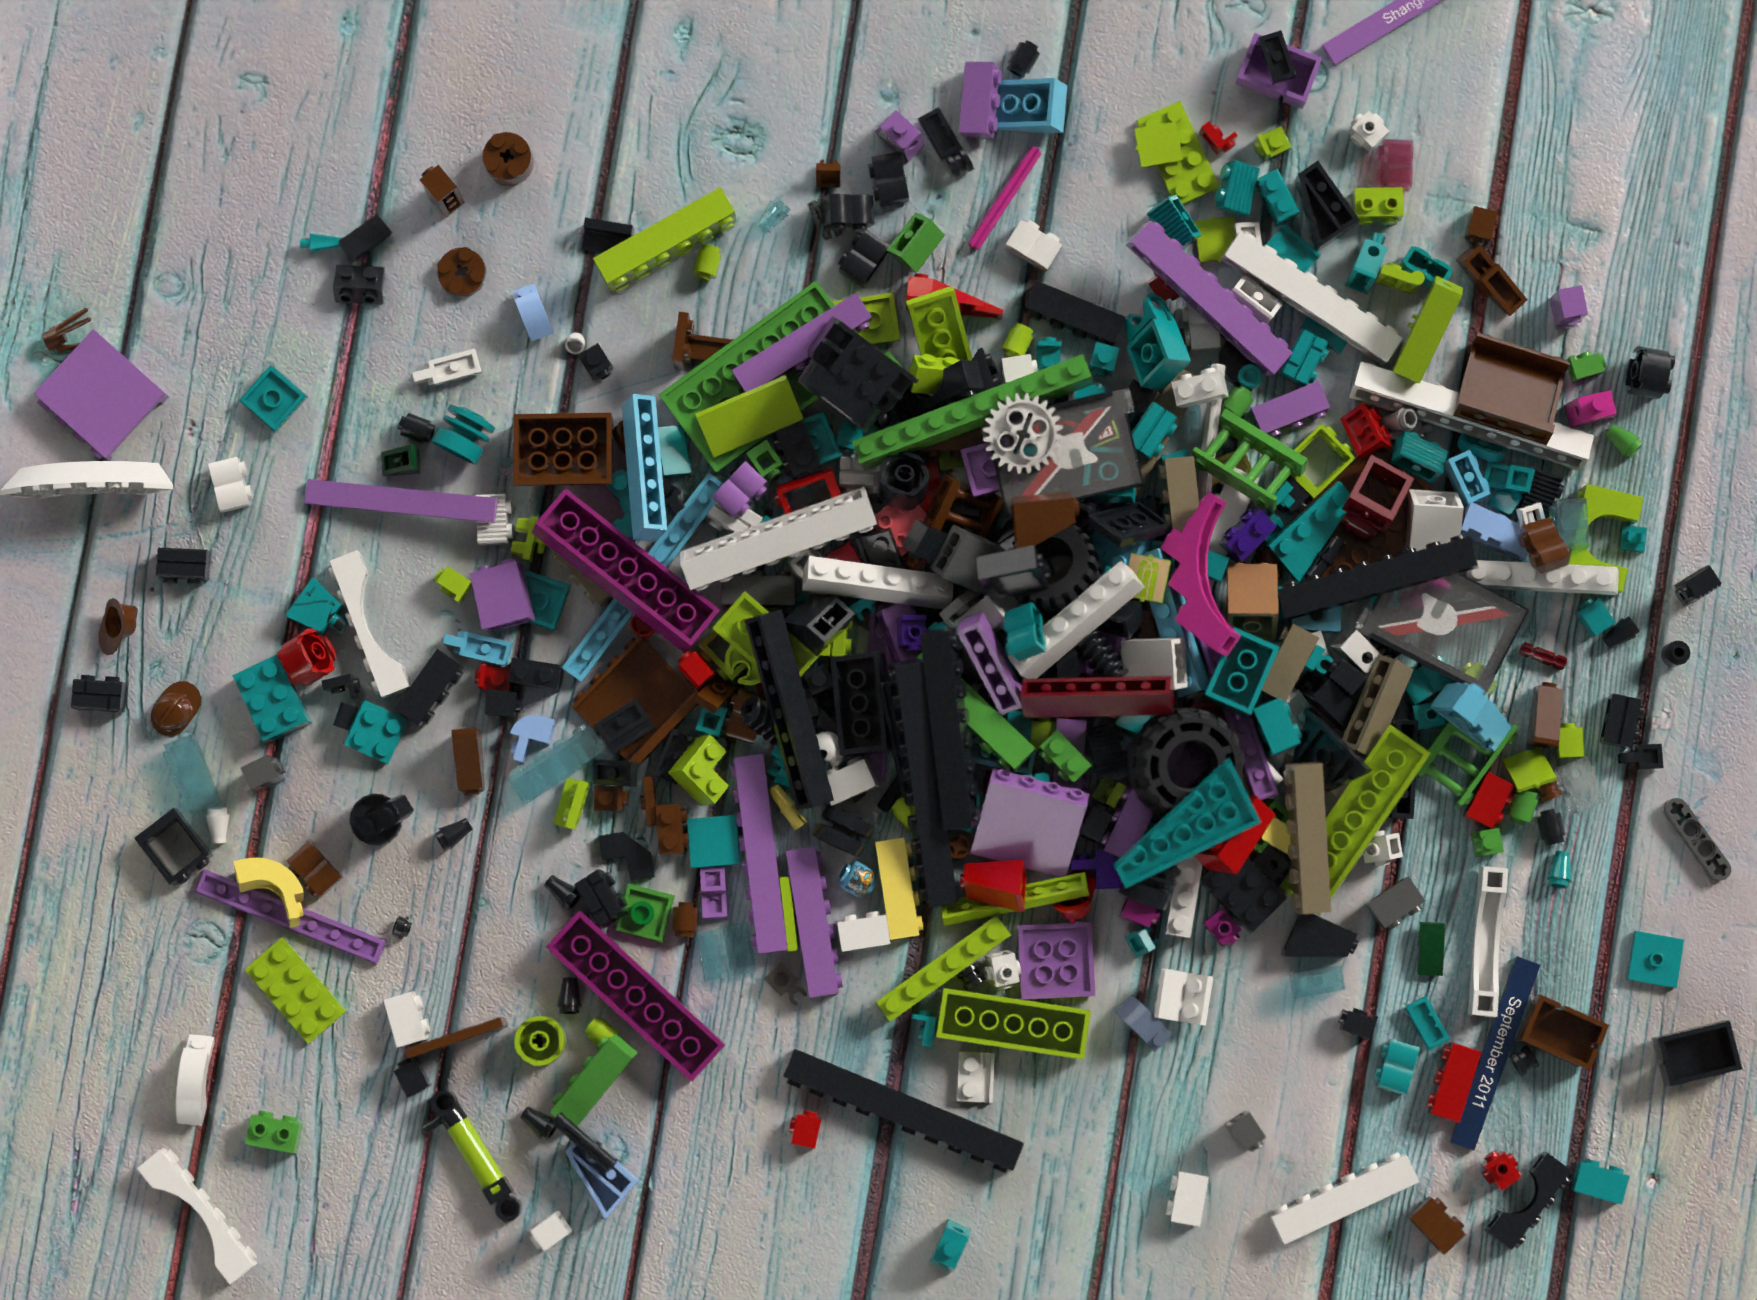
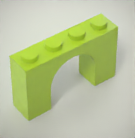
M1586 484L1582 489H1578L1575 503L1578 504L1577 512H1573L1570 520V527H1573L1571 536H1568L1565 542L1570 553L1568 565L1618 567V594L1622 593L1628 568L1601 562L1594 558L1587 549L1585 534L1590 523L1598 518H1611L1635 524L1639 521L1644 497Z

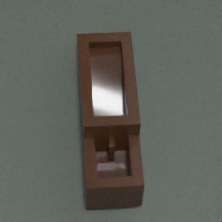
M1473 244L1456 260L1475 284L1508 316H1511L1528 300L1499 264L1494 263L1481 245Z

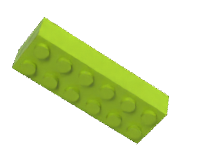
M719 187L594 257L593 260L610 292L615 290L616 292H621L634 279L642 280L650 275L649 271L656 267L661 269L671 263L670 259L675 256L683 257L693 250V246L699 243L702 245L710 242L716 233L730 231L735 227L734 223L737 222L736 214L724 191Z
M943 988L936 1037L1084 1060L1091 1010Z

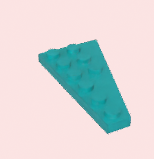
M1228 757L1114 864L1125 888L1261 823L1230 758Z

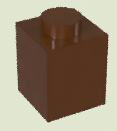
M1474 206L1470 211L1464 239L1470 240L1469 243L1483 246L1488 244L1492 239L1498 211Z

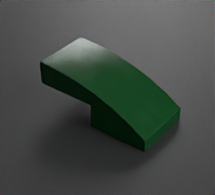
M1419 922L1417 944L1419 948L1418 975L1443 976L1444 923Z

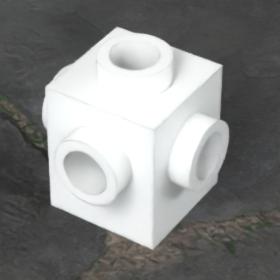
M1370 111L1364 116L1360 113L1350 123L1353 126L1349 132L1351 140L1358 147L1363 146L1369 153L1389 133V130L1383 125V119L1378 114H1372Z
M1384 830L1378 831L1362 854L1365 863L1375 862V867L1389 865V860L1403 857L1399 833L1385 835Z
M1004 950L984 955L986 962L984 975L989 984L998 987V989H1008L1012 987L1013 983L1020 982L1021 967L1019 961L1016 960L1014 952Z

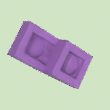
M725 866L700 868L703 920L728 919Z

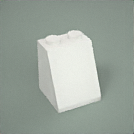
M1409 489L1406 529L1407 546L1416 548L1419 551L1426 549V544L1440 541L1441 544L1448 543L1451 537L1461 535L1464 507L1458 492Z

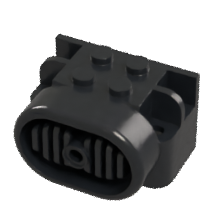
M833 316L808 349L810 362L798 377L799 384L864 432L870 430L882 412L890 411L898 400H902L904 397L902 395L912 382L917 384L919 381L857 332Z

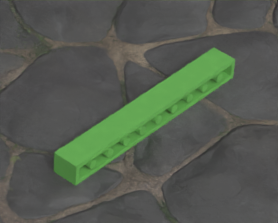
M1082 354L856 439L852 443L859 463L865 471L881 465L889 456L899 455V452L913 453L984 426L985 418L994 417L990 409L999 410L998 401L1003 405L1007 404L1006 396L1011 401H1014L1016 393H1018L1020 399H1024L1025 394L1028 393L1029 400H1033L1038 395V403L1041 404L1044 400L1051 401L1093 385L1094 381L1085 357ZM1013 411L1010 414L1018 413L1019 411Z

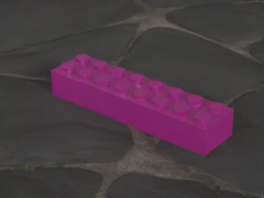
M566 488L534 525L531 532L533 535L684 654L691 649L720 611V609L696 590H690L687 583Z
M579 910L546 946L550 952L691 1082L727 1045L582 911Z

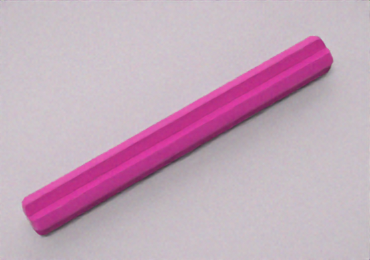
M1031 146L970 238L968 245L974 250L978 251L1041 156V151L1038 148Z

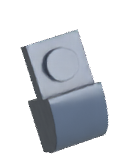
M1133 995L1115 1011L1119 1018L1154 1052L1172 1035L1164 1027V1024L1154 1017V1014Z

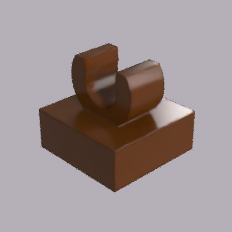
M824 160L816 163V187L840 188V164H838L837 160H833V163H824Z

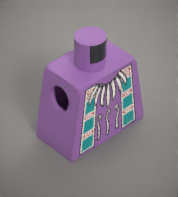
M897 110L875 130L896 152L900 151L901 157L907 162L925 146L919 130Z

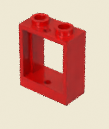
M832 467L776 486L778 493L774 494V498L778 508L783 507L785 514L791 513L792 510L785 493L823 479L826 481L832 498L842 495Z

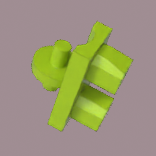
M531 516V519H517L515 531L527 534L526 543L513 540L511 554L521 557L525 562L532 563L536 544H538L536 553L543 554L545 546H547L531 533L539 517Z

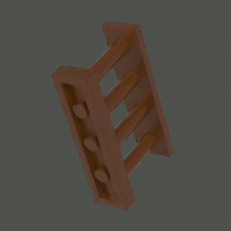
M944 474L923 522L941 530L944 522L949 521L971 529L973 534L986 539L996 515L1001 511L1002 498L996 493L989 494L987 499L982 497L973 498L972 493L960 489L961 483L952 476ZM959 499L983 508L978 520L974 521L950 512L953 501ZM909 555L905 562L914 571H923L924 567L930 566L927 564L928 560L923 558L920 562Z

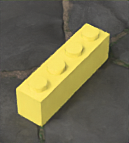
M904 838L875 842L890 940L919 936V931L923 930L921 915L916 916L915 906H920L918 891H913L911 882L916 881L914 867H909L907 857H912L910 842L905 843Z

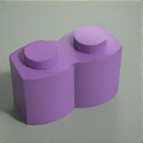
M745 461L716 491L712 498L733 518L737 515L742 517L750 509L748 503L754 497L758 500L767 491L765 487L767 481Z

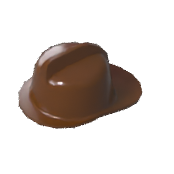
M115 598L109 599L99 630V645L106 655L114 654L120 645L121 639L135 632L138 612L136 606L120 604Z
M187 681L173 683L157 700L151 711V723L158 733L164 736L178 735L194 718L201 706V695L194 684Z

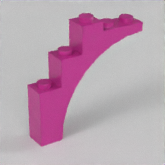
M1208 492L1200 501L1199 507L1193 516L1186 521L1183 531L1181 532L1174 528L1165 537L1161 549L1181 563L1173 571L1171 579L1167 584L1188 599L1180 607L1178 615L1174 620L1216 652L1228 656L1241 635L1226 622L1217 608L1211 594L1207 558L1210 539L1216 521L1226 502Z

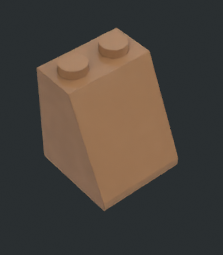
M1240 562L1227 564L1226 622L1232 628H1238L1263 640H1276L1278 623L1277 564H1244Z

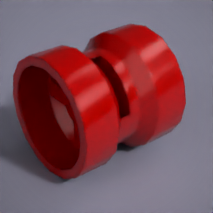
M636 615L632 617L631 629L637 637L640 636L642 639H647L655 633V630Z

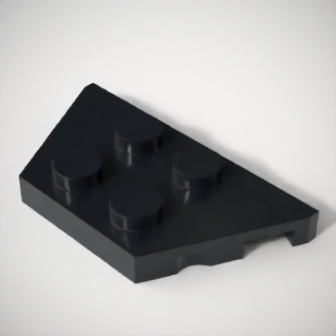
M1305 708L1303 715H1306L1303 730L1300 729L1302 737L1299 740L1301 743L1295 747L1292 760L1296 764L1322 763L1324 792H1330L1372 771L1312 708Z

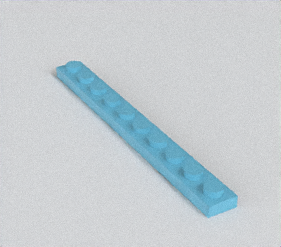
M707 473L684 504L685 507L677 513L668 525L667 531L656 541L648 553L666 568H669L707 517V514L716 502L712 496L723 483L710 473ZM614 598L562 668L582 683L634 613Z

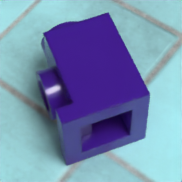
M902 615L897 618L898 648H906V652L920 651V633L926 631V615ZM911 629H916V637L911 635Z

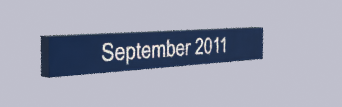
M1519 956L1515 957L1498 1005L1497 1017L1493 1019L1460 1123H1456L1450 1140L1451 1143L1475 1151L1540 964Z

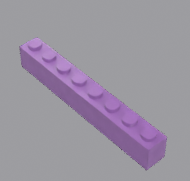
M1151 220L1144 223L1126 246L1250 362L1258 366L1264 375H1274L1292 354L1288 349L1289 345L1282 338H1276L1270 332L1271 328L1265 322H1259L1253 316L1254 313L1248 306L1241 305L1235 299L1236 296L1231 290L1217 283L1218 279L1214 274L1204 271L1200 267L1201 264L1198 259L1192 255L1188 256L1182 250L1183 246L1177 240L1170 239L1164 233L1165 229L1159 223L1152 222Z
M764 754L734 757L735 763L730 764L732 778L737 779L738 788H733L735 803H740L741 811L736 812L738 827H743V836L739 837L740 850L746 852L747 860L742 861L744 876H749L750 885L745 886L746 899L752 901L753 910H748L749 923L750 925H755L756 933L751 935L753 949H758V954L788 950Z

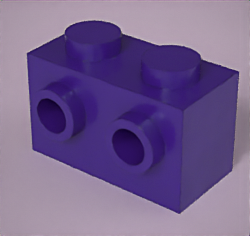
M1248 509L1242 514L1240 521L1223 534V538L1218 543L1233 560L1244 561L1277 526L1261 509Z

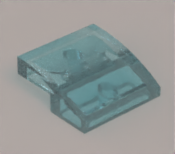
M748 923L696 933L705 981L757 971Z

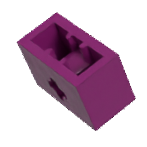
M1126 897L1119 917L1148 928L1151 924H1156L1160 910Z

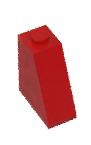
M1023 859L965 864L964 874H960L961 889H965L967 899L1017 912H1024L1027 875Z

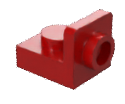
M1209 121L1201 126L1199 134L1216 155L1221 151L1227 153L1236 145L1234 142L1238 136L1236 132L1223 139V133L1217 125H1212Z
M481 664L480 669H476L475 684H478L480 690L487 691V689L510 692L511 684L508 682L510 668Z

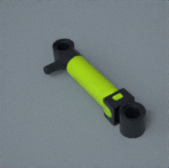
M450 1090L436 1092L431 1099V1107L438 1116L423 1124L422 1130L427 1134L443 1124L482 1187V1192L490 1205L497 1202L495 1212L499 1219L506 1222L515 1220L522 1212V1203L517 1197L509 1195L514 1189L506 1176L500 1171L458 1102L456 1094ZM443 1095L449 1097L451 1101L448 1109H442L438 1104L439 1098ZM505 1202L514 1204L515 1212L513 1215H507L503 1212Z

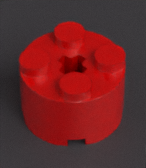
M306 629L284 643L277 652V657L282 662L289 681L294 685H311L332 672L336 667L333 666V662L337 660L334 647L327 637L317 635V630Z

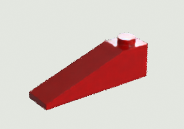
M916 273L914 277L909 276L906 301L950 286L928 278L929 276L926 274ZM954 288L961 315L1002 319V309Z

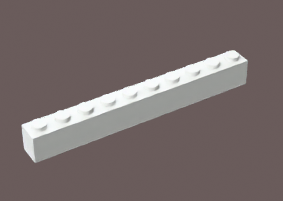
M1360 362L1355 373L1349 398L1393 412L1407 407L1415 411L1418 420L1575 470L1582 471L1589 459L1594 435L1588 434L1583 430H1575L1554 422V433L1548 444L1544 445L1453 416L1459 392L1446 389L1444 386L1430 384L1423 380L1419 384L1371 363Z

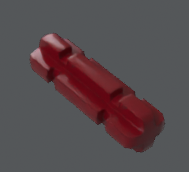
M1527 642L1522 643L1519 650L1520 655L1527 658L1530 656L1532 660L1548 666L1553 665V668L1563 670L1567 664L1566 657L1561 655L1555 656V653L1540 647L1534 648L1532 644Z

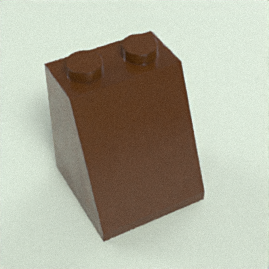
M1070 491L1011 497L1016 549L1035 546L1076 523L1075 516H1079V503L1076 497L1073 498Z

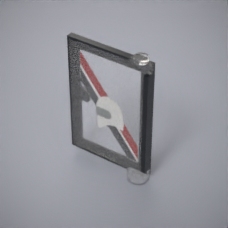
M1129 388L1108 391L1046 406V409L1055 408L1051 414L1052 417L1060 416L1055 425L1063 426V429L1057 431V434L1062 435L1063 439L1056 440V443L1061 448H1053L1052 450L1056 457H1047L1048 466L1040 462L1039 471L1035 466H1031V472L1028 474L1026 467H1022L1020 474H1018L1017 467L1013 466L1009 472L1007 470V463L1000 467L998 465L1000 458L998 457L993 460L1006 517L1012 516L1011 497L1070 491L1073 498L1076 497L1077 501L1143 486L1144 481L1127 415L1134 412ZM1021 412L1009 415V421L1013 424L1020 423L1023 419ZM1028 413L1023 429L1016 431L1019 434V440L1013 451L1014 454L1018 453L1023 437L1030 435L1027 433V426L1032 418V413ZM1036 420L1032 424L1033 431L1038 433L1046 428V423L1043 420ZM984 421L985 427H990V424ZM981 427L982 437L989 436V433L983 431L984 427ZM1004 434L1000 438V444L1004 447H1009L1014 442V438L1010 434ZM1027 443L1023 447L1024 454L1028 456L1034 455L1037 451V446L1033 443Z
M1404 545L1399 556L1402 555V551L1410 549L1411 547ZM1459 573L1379 595L1371 610L1366 607L1361 610L1353 629L1456 683H1467L1470 685L1474 683L1485 691L1483 693L1485 696L1486 693L1491 695L1494 692L1498 683L1494 678L1530 609Z

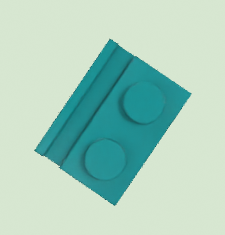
M1286 224L1266 244L1277 251L1276 255L1284 260L1287 258L1296 263L1297 269L1303 273L1307 272L1321 256Z

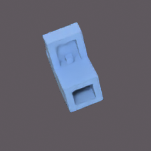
M535 283L513 291L514 300L531 342L554 333Z
M529 715L518 720L510 731V734L519 737L518 741L514 740L510 754L514 755L513 760L525 764L531 740L550 745L556 721L538 715Z

